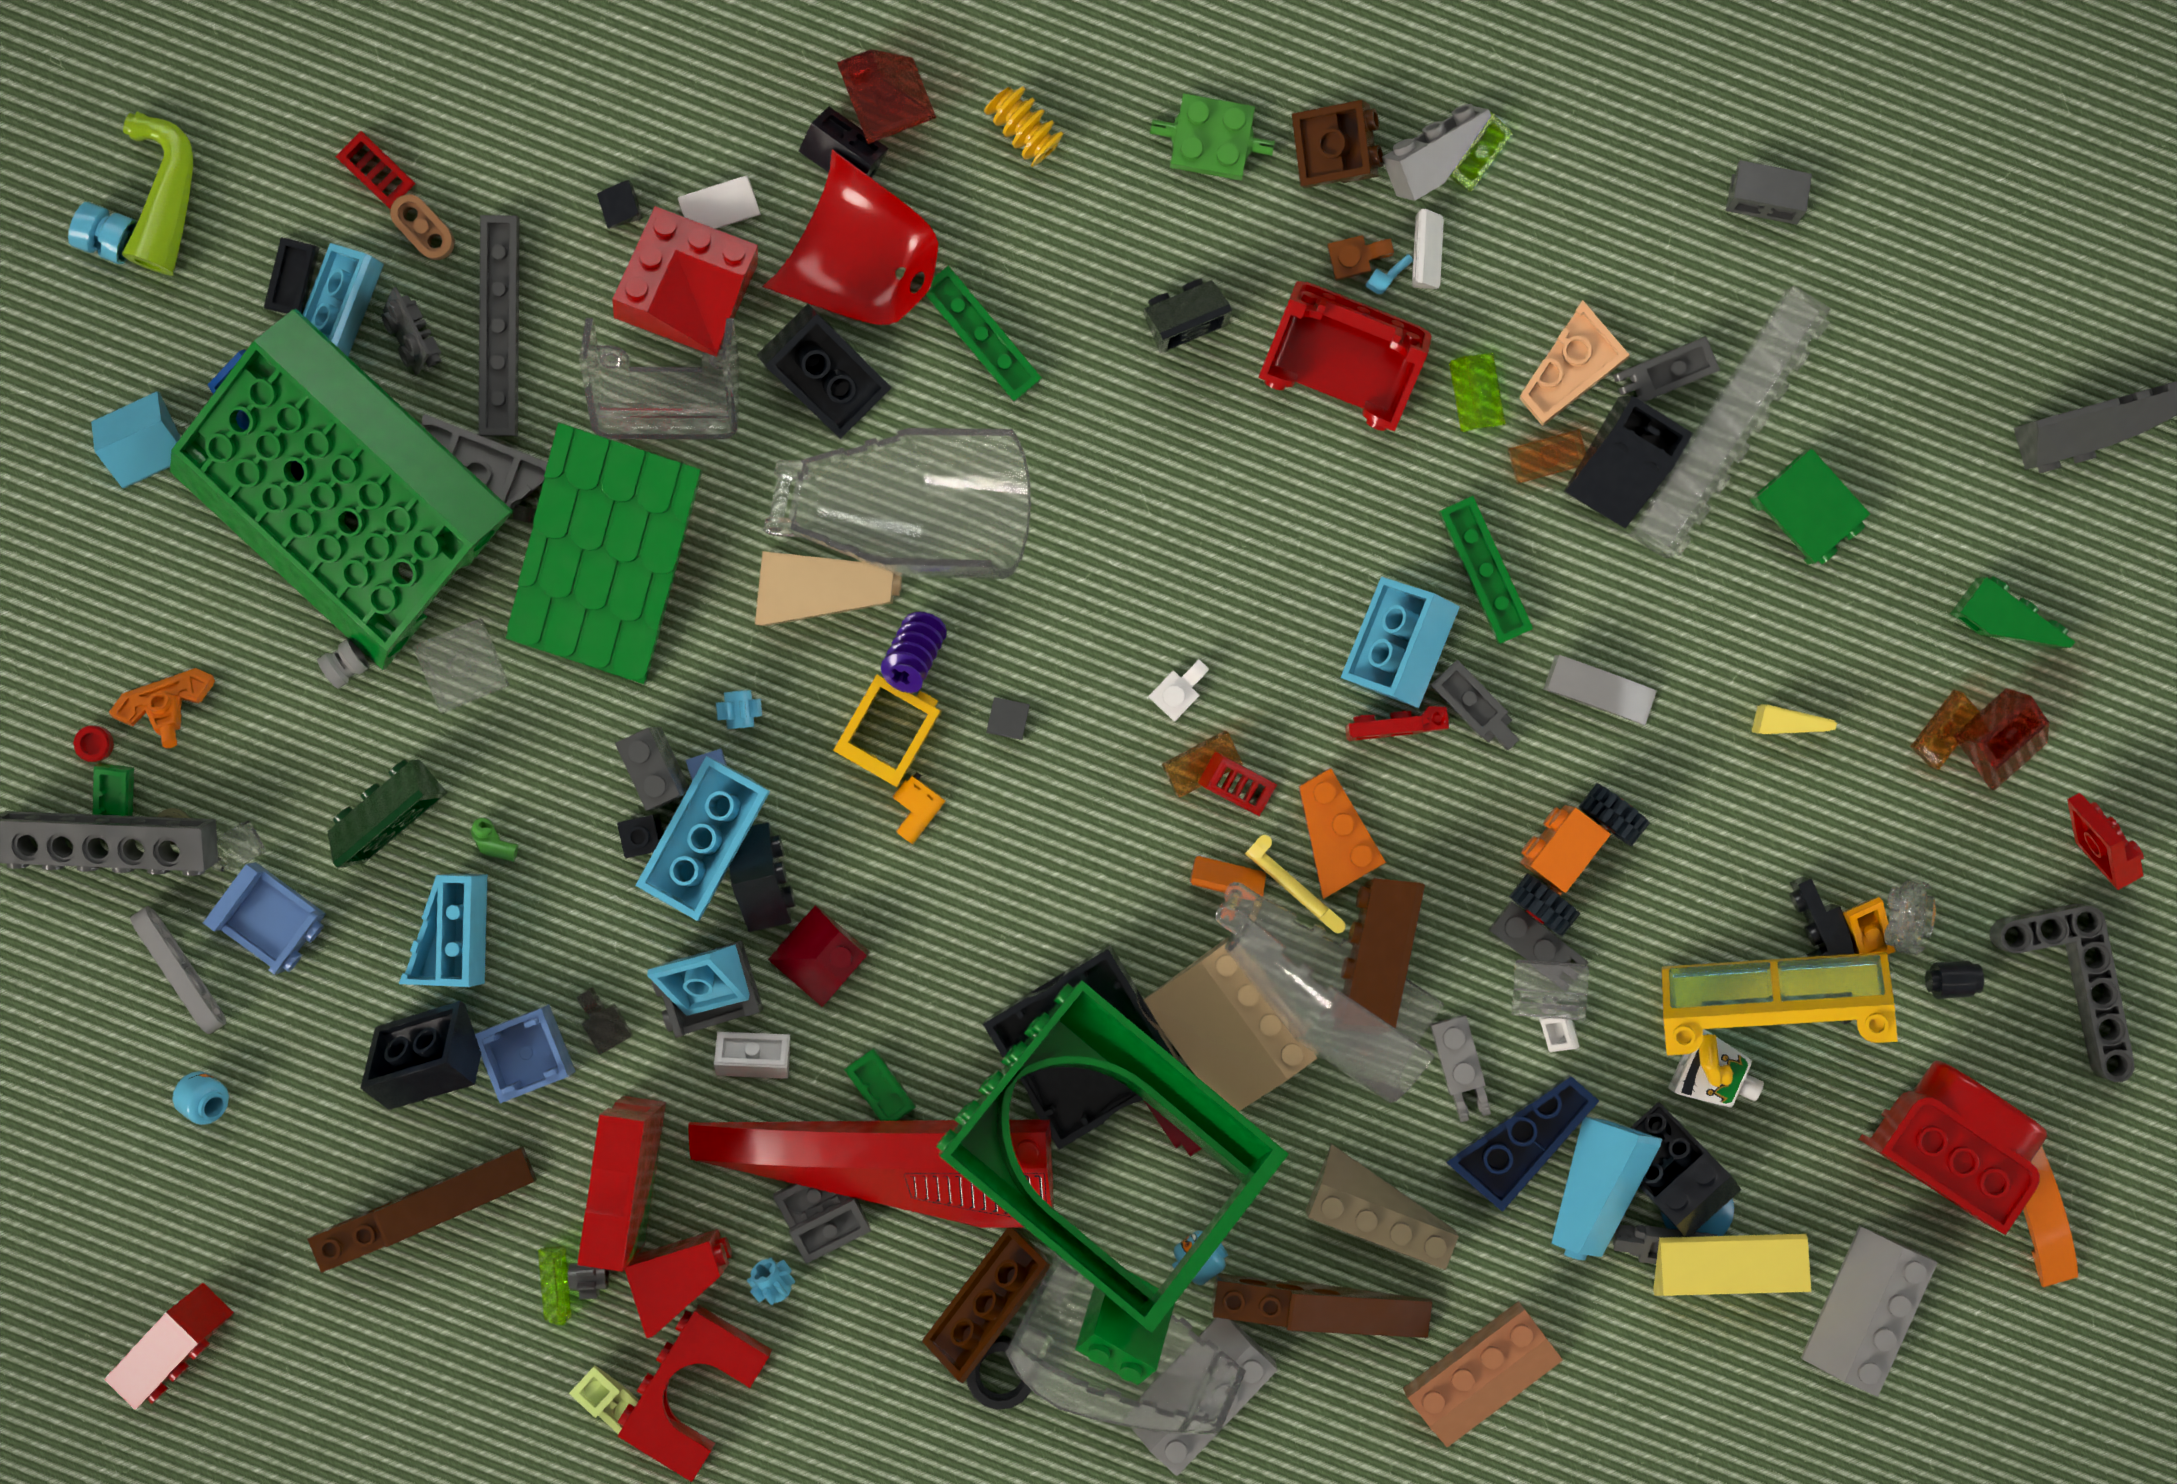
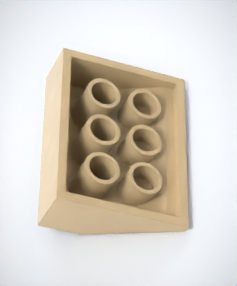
M1229 937L1144 998L1166 1037L1192 1072L1237 1111L1242 1110L1280 1086L1317 1059L1315 1053Z

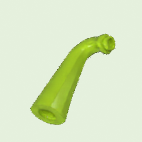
M137 111L135 114L129 113L123 125V133L129 135L135 141L149 139L158 142L163 148L164 156L141 216L122 252V256L152 271L173 276L189 202L193 172L192 146L187 135L174 123L148 117Z

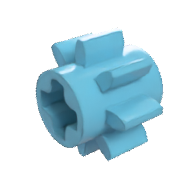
M751 690L724 692L725 702L716 703L717 720H726L727 729L754 727V717L762 716L761 699H752Z
M772 1257L761 1260L752 1268L751 1277L747 1279V1282L752 1287L751 1294L758 1302L766 1298L770 1305L783 1301L790 1294L791 1285L795 1283L794 1278L790 1275L791 1268L784 1260L779 1261L777 1264Z

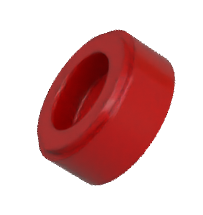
M86 726L77 732L73 745L76 754L81 759L88 762H99L110 756L114 748V740L106 728L102 726Z

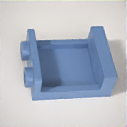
M257 862L248 863L243 867L206 917L203 924L214 932L223 931L269 965L268 971L276 975L285 970L290 972L302 957L299 950L306 941L311 943L319 935L324 927L320 922L326 913Z

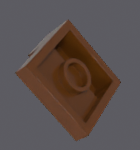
M1357 100L1292 114L1301 187L1309 188L1335 182L1348 183L1379 177L1378 167H1383L1384 165L1382 159L1383 152L1380 145H1375L1373 131L1379 130V118L1376 109H1370L1369 103Z

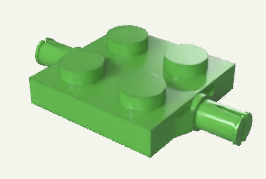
M1184 93L1180 113L1174 123L1153 119L1150 135L1154 134L1171 138L1173 153L1170 168L1241 181L1245 162L1250 156V152L1272 156L1275 143L1274 140L1270 141L1253 137L1252 121L1255 106Z

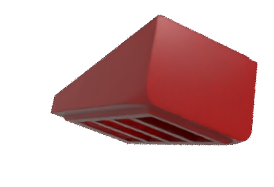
M362 131L335 156L389 209H391L392 204L397 198L405 195L416 184ZM364 145L367 146L370 150L354 165L350 159ZM376 155L381 161L367 175H364L360 170ZM387 166L392 171L376 186L372 180ZM398 176L402 182L387 197L382 191Z
M1216 751L1198 781V784L1258 816L1261 815L1277 786L1274 782ZM1227 767H1229L1231 771L1222 787L1218 786ZM1237 774H1242L1233 792H1229L1228 790ZM1250 778L1253 781L1242 799L1239 795ZM1259 784L1265 787L1255 805L1250 803V800Z

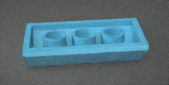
M330 243L302 315L348 357L384 264L366 253Z
M706 756L635 886L694 920L700 921L770 791L750 777Z

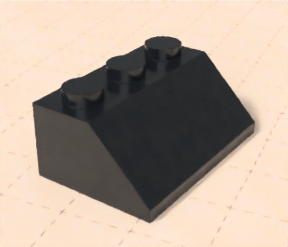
M457 1001L375 1027L360 1089L385 1108L391 1110L475 1085L481 1051L465 1004L462 1001Z

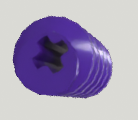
M913 612L903 619L901 627L898 629L891 647L887 650L886 657L882 660L880 668L882 676L893 688L905 693L918 692L922 688L923 681L928 675V670L931 669L933 660L936 659L938 650L942 647L943 640L947 635L945 624L940 618L926 612Z

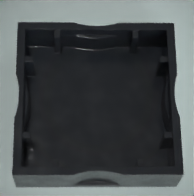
M1111 944L986 1018L983 1023L1001 1056L1004 1057L1014 1045L1017 1046L1020 1041L1024 1043L1028 1039V1036L1024 1034L1025 1030L1037 1016L1040 1017L1044 1012L1049 1013L1057 1004L1054 1001L1055 997L1067 983L1074 987L1082 980L1183 1065ZM1046 1068L1020 1078L1028 1092L1031 1105L1040 1120L1050 1119L1051 1138L1058 1150L1102 1125L1118 1110L1143 1100L1119 1081L1102 1073L1083 1068Z

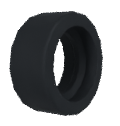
M999 1336L968 1376L967 1386L973 1397L986 1407L996 1410L1013 1408L1022 1403L1032 1391L1036 1375L1034 1358L1028 1347L1018 1339ZM1000 1351L1011 1353L1015 1356L1022 1366L1023 1373L1019 1385L1014 1390L1002 1394L988 1390L983 1385L979 1373L983 1360L988 1355Z

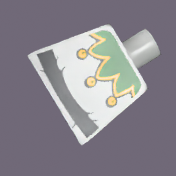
M1703 1029V1035L1712 1034L1709 1031ZM1716 1037L1719 1066L1728 1065L1731 1067L1733 1074L1732 1083L1729 1085L1720 1084V1087H1715L1708 1082L1700 1064L1698 1048L1693 1053L1682 1055L1668 1087L1674 1093L1732 1107L1738 1094L1756 1101L1762 1092L1764 1082L1747 1074L1752 1064L1751 1059Z

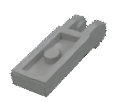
M1461 1015L1430 1024L1448 1092L1453 1096L1460 1122L1469 1120V1111L1464 1102L1462 1092L1473 1089L1475 1090L1479 1112L1482 1113V1116L1490 1115L1491 1111L1484 1090L1486 1084L1467 1016Z

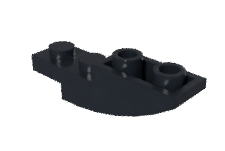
M1801 877L1790 882L1793 892L1790 893L1791 901L1798 913H1804L1809 924L1804 927L1807 937L1813 946L1818 945L1819 949L1806 954L1807 957L1854 954L1848 925L1841 907L1835 904H1829L1824 907L1812 878ZM1852 993L1824 995V998L1852 997ZM1852 1020L1838 1021V1022L1843 1023V1024H1847V1023L1851 1022Z

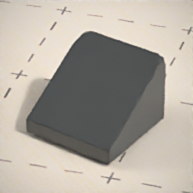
M994 697L986 733L1023 740L1030 704Z

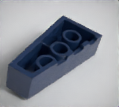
M1568 1075L1447 1158L1446 1163L1503 1212L1597 1105L1599 1100L1572 1076Z

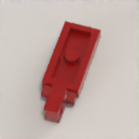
M1428 706L1421 716L1412 717L1411 711L1389 713L1390 719L1376 720L1375 715H1361L1353 717L1354 723H1348L1345 727L1346 739L1348 741H1358L1448 730L1449 720L1447 707Z

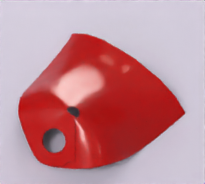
M832 149L830 170L823 193L802 237L787 261L762 287L851 319L876 325H890L901 320L929 291L934 278L939 243L935 232L919 214ZM900 267L905 268L906 271L900 280L897 279L895 275L896 270ZM919 272H923L925 278L922 287L916 293H912L910 286L913 278Z

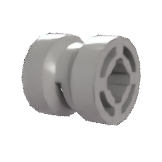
M350 639L340 643L338 650L332 654L325 653L317 659L322 672L337 689L347 684L349 677L352 675L362 674L369 669L365 656Z

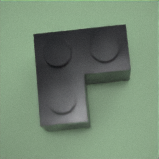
M769 822L751 826L729 866L731 886L748 932L792 923L790 908L796 907L792 886L784 885V883H787L783 861L779 862L778 858L784 856L780 835L773 836Z

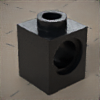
M659 813L617 823L625 859L653 853L664 834Z

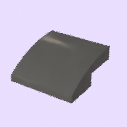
M791 1184L773 1194V1198L790 1228L789 1233L806 1264L871 1231L857 1198L797 1184Z

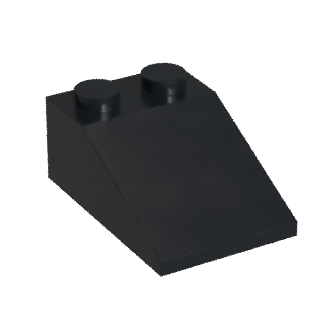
M1197 279L1182 286L1183 292L1170 297L1168 293H1164L1148 301L1149 307L1144 308V316L1160 354L1228 325L1232 308L1212 280L1203 283L1202 279Z
M809 304L757 354L764 366L840 439L892 388Z

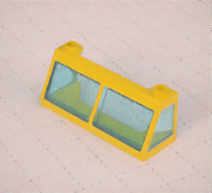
M1887 952L1662 967L1663 1019L1667 1055H1684L1695 1052L1702 1044L1703 1029L1857 1020L1858 1031L1867 1041L1873 1043L1898 1042L1895 1004Z

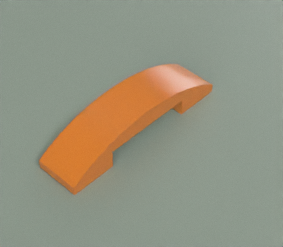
M2041 1146L2031 1161L2038 1169L2040 1183L2023 1211L2035 1249L2031 1252L2041 1286L2046 1287L2077 1278L2078 1266L2063 1201L2052 1169Z

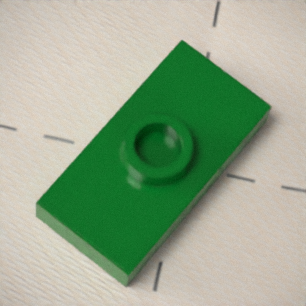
M104 763L94 765L92 814L133 816L134 767Z
M875 1047L844 1068V1071L880 1121H898L916 1108V1104Z

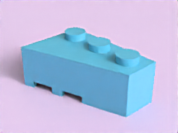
M450 873L436 875L421 918L423 919L417 940L413 941L410 950L412 955L406 972L402 973L399 984L471 987L485 984L488 874Z

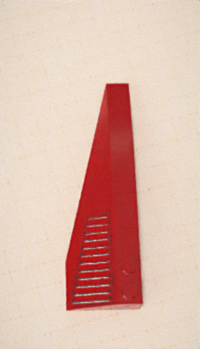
M1050 1119L1009 1120L1013 1150L1023 1174L1039 1196L1054 1209ZM955 1120L689 1122L690 1160L976 1227L1023 1228L1019 1222L939 1156L940 1150L936 1145L949 1129L954 1130L957 1127L958 1123Z

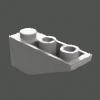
M1472 104L1462 105L1452 111L1451 117L1425 126L1422 129V134L1413 139H1405L1396 143L1393 146V151L1382 156L1396 196L1416 201L1443 185L1491 117L1489 109L1476 107Z

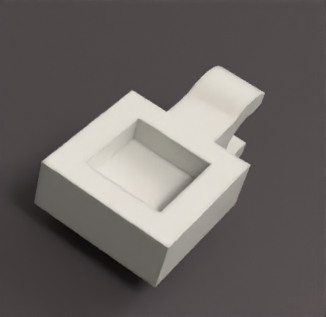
M1198 659L1182 677L1173 670L1148 697L1175 722L1200 696L1192 687L1208 672L1209 668Z

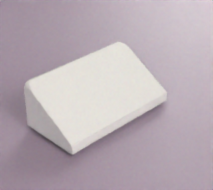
M748 176L736 178L678 197V202L685 218L714 229L761 215Z
M1421 209L1415 217L1413 288L1437 289L1440 287L1444 219L1442 215L1428 209Z
M717 1031L714 1058L716 1075L788 1078L790 1035Z

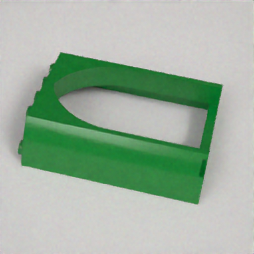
M1081 980L1074 987L1067 983L1054 999L1057 1004L1048 1014L1044 1012L1040 1017L1037 1016L1024 1032L1028 1039L1024 1043L1020 1041L1017 1046L1014 1045L1001 1060V1063L1005 1065L1001 1072L997 1070L994 1074L991 1073L977 1090L982 1096L978 1101L974 1099L971 1103L968 1102L954 1119L958 1123L957 1127L954 1130L949 1129L936 1147L940 1150L939 1156L1152 1333L1289 1153ZM1054 1067L1083 1068L1109 1076L1135 1092L1241 1181L1156 1293L1152 1292L1046 1203L1023 1174L1013 1150L1009 1127L1011 1097L1016 1081L1021 1077L1035 1071Z

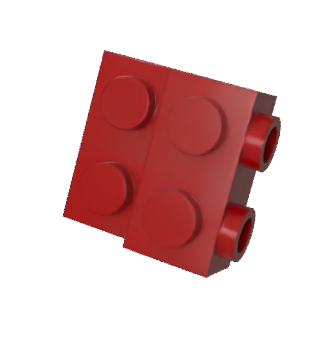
M2080 792L2067 799L2075 843L2113 886L2120 890L2143 877L2141 860L2144 859L2143 852L2135 841H2127L2116 820L2111 816L2106 818L2096 802L2089 803Z

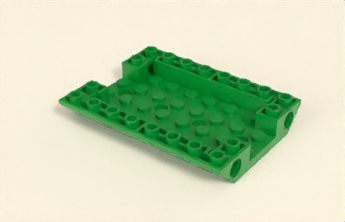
M297 309L291 310L251 343L171 450L170 473L382 670L388 667L426 620L427 616L423 612L454 573L473 562L513 512L510 507ZM240 410L244 411L249 417L250 424L247 430L242 429L237 423L236 417ZM293 461L299 462L304 469V476L301 481L295 479L291 473ZM348 511L354 513L358 519L359 524L356 531L350 530L345 524V515ZM402 562L407 563L412 568L413 577L410 582L405 581L399 574V566Z

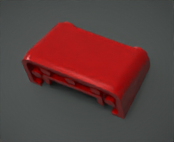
M1297 281L1258 378L1265 380L1264 382L1267 386L1276 390H1285V387H1293L1295 382L1362 408V414L1367 419L1366 423L1370 427L1380 431L1389 429L1395 432L1428 355L1432 336L1427 330L1416 324L1315 284Z

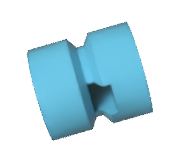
M84 202L79 206L72 218L68 233L69 244L88 253H94L98 250V255L101 258L119 265L124 264L128 259L122 256V252L137 221L119 213H113L110 216L108 209L91 202Z

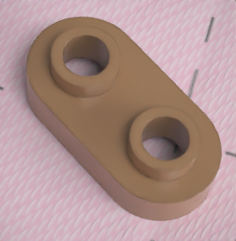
M407 194L400 196L394 201L390 211L393 223L421 254L431 260H442L452 253L455 245L453 233L423 200L415 195ZM411 209H416L418 213L414 221H408L406 218L408 211ZM436 236H441V246L432 248L431 240Z

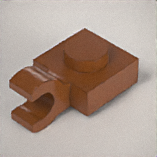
M1361 235L1327 244L1335 281L1371 273L1370 261L1393 256L1394 253L1391 238L1365 245L1364 237Z

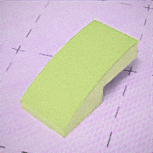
M595 1365L569 1392L593 1417L599 1416L617 1434H619L623 1427L617 1422L627 1405L631 1404L635 1407L639 1401L628 1389Z

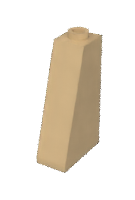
M762 551L755 625L770 626L892 604L893 596H900L902 574H896V566Z

